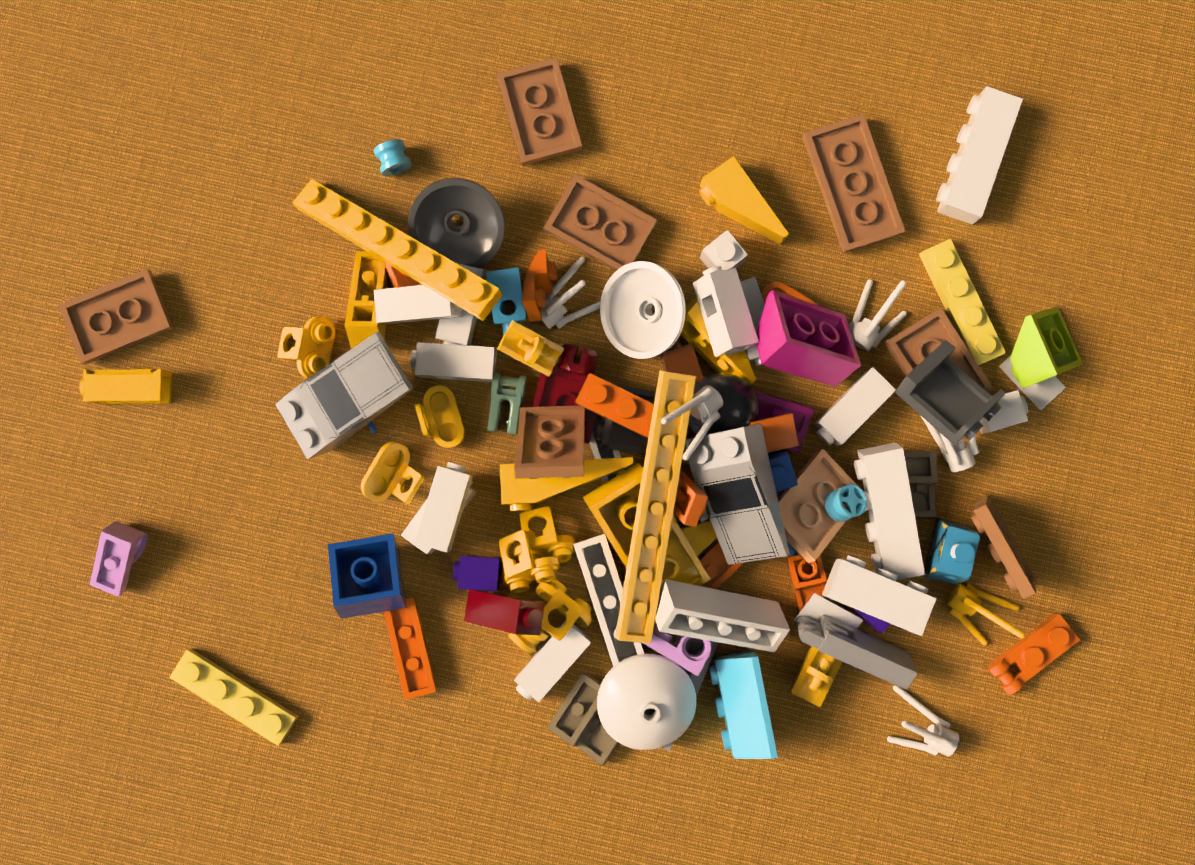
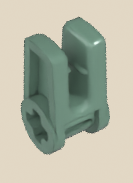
M494 372L488 432H497L499 430L500 419L503 417L501 415L504 401L508 400L510 401L509 419L506 421L508 424L507 432L510 435L517 436L520 407H522L525 398L527 376L520 375L519 378L502 376V372ZM502 386L516 387V389H504Z

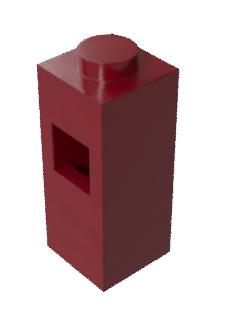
M469 589L464 622L512 634L540 635L545 602L496 591Z

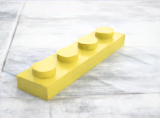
M946 240L922 251L919 256L955 330L977 364L981 365L1005 354L1003 345L952 240Z
M191 648L185 651L169 677L277 746L282 744L299 717Z

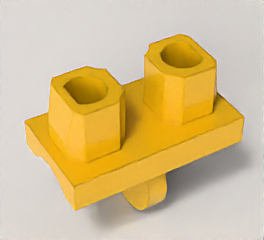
M513 320L497 347L499 351L548 377L552 373L555 362L564 350L558 344Z
M811 646L789 692L821 707L842 661L824 654Z

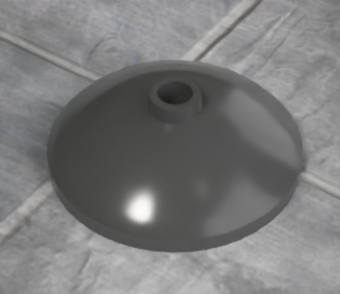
M445 178L425 187L415 198L408 216V232L410 237L455 263L475 268L482 267L495 256L504 237V216L496 198L479 183L464 178ZM460 215L464 221L457 224L453 222L452 217Z

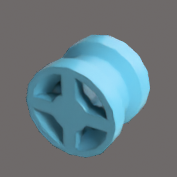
M389 140L374 148V154L382 164L380 170L383 176L398 175L411 168V161L404 154L406 147L403 140Z
M848 484L828 493L824 505L829 517L835 521L843 522L864 513L867 507V499L861 488Z

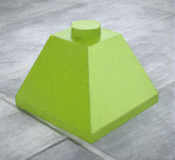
M1058 306L1025 317L1010 357L1013 365L1012 373L1015 379L1020 382L1022 388L1083 365Z

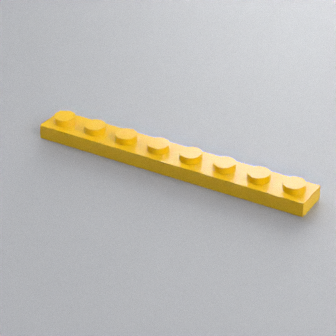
M313 179L309 181L292 202L299 211L484 321L503 296L498 287Z
M659 371L615 635L619 641L651 643L690 410L667 424H662L661 419L693 399L696 376Z

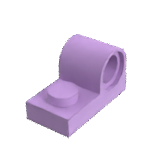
M117 521L103 529L89 585L120 597L126 591L132 564L141 556L146 547L148 534Z
M656 626L653 630L651 643L644 644L698 676L710 655V641L702 639V650L697 654H690L685 650V645L692 637L680 635L677 642L673 644L670 642L673 636L669 633L659 632Z

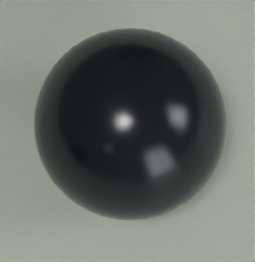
M716 373L703 378L695 385L693 394L697 393L704 386L709 385L715 388L723 399V406L717 410L721 417L712 424L706 435L746 427L751 422L758 420L759 401L750 384L741 377L729 373ZM690 413L688 423L695 434L701 429L706 419L698 420Z

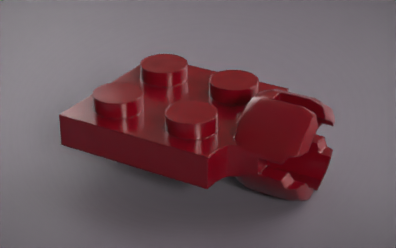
M565 343L562 346L564 350L559 356L557 364L553 367L550 376L548 377L541 373L532 407L578 406L575 401L589 373L595 375L594 372L598 360L597 352L591 348L583 347L580 363L576 364L579 346ZM586 408L585 443L589 444L597 414Z

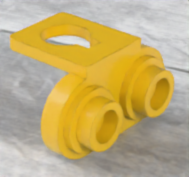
M316 316L310 318L304 328L284 327L277 357L297 360L299 373L309 379L330 364L335 338L333 323L326 317ZM293 336V340H296L295 347H291L288 351L287 343L289 338Z
M445 386L431 387L424 395L423 405L420 403L415 404L422 433L427 438H433L441 447L454 448L461 444L465 436V428L455 395Z
M391 441L381 447L361 482V491L367 499L372 502H381L386 500L392 493L404 503L410 504L423 482L424 476L408 465L410 452L406 446L400 442ZM413 477L410 489L404 493L403 482L405 479L409 480Z
M549 506L519 514L521 528L527 531L533 560L543 557H557L559 563H564L572 558L571 554L575 551L573 545L575 544V539L570 535H556L552 511ZM535 517H542L547 521L546 527L542 530V536L536 537V533L529 529V522ZM521 545L512 551L513 560H516V564L520 563Z
M520 530L499 540L504 573L501 575L502 585L510 588L511 593H521L529 590V584L533 580H536L537 583H545L556 578L555 573L560 568L559 559L557 557H543L533 560L527 531ZM515 541H519L522 546V552L519 556L520 563L517 564L516 560H513L509 555V548Z
M554 579L549 582L540 583L535 589L537 594L547 602L544 607L541 628L558 641L565 637L574 623L582 628H588L592 622L590 614L592 607L580 598H576L574 601L565 594L567 588L558 580ZM556 609L566 617V622L562 627L555 628L550 625L548 615L551 610Z

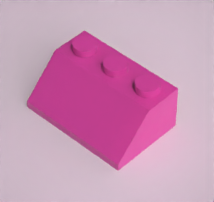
M774 290L768 294L756 333L759 341L756 346L761 365L834 387L861 366L844 314Z

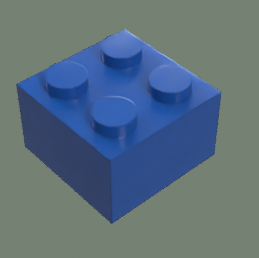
M394 534L328 544L333 607L341 619L406 608L400 553Z

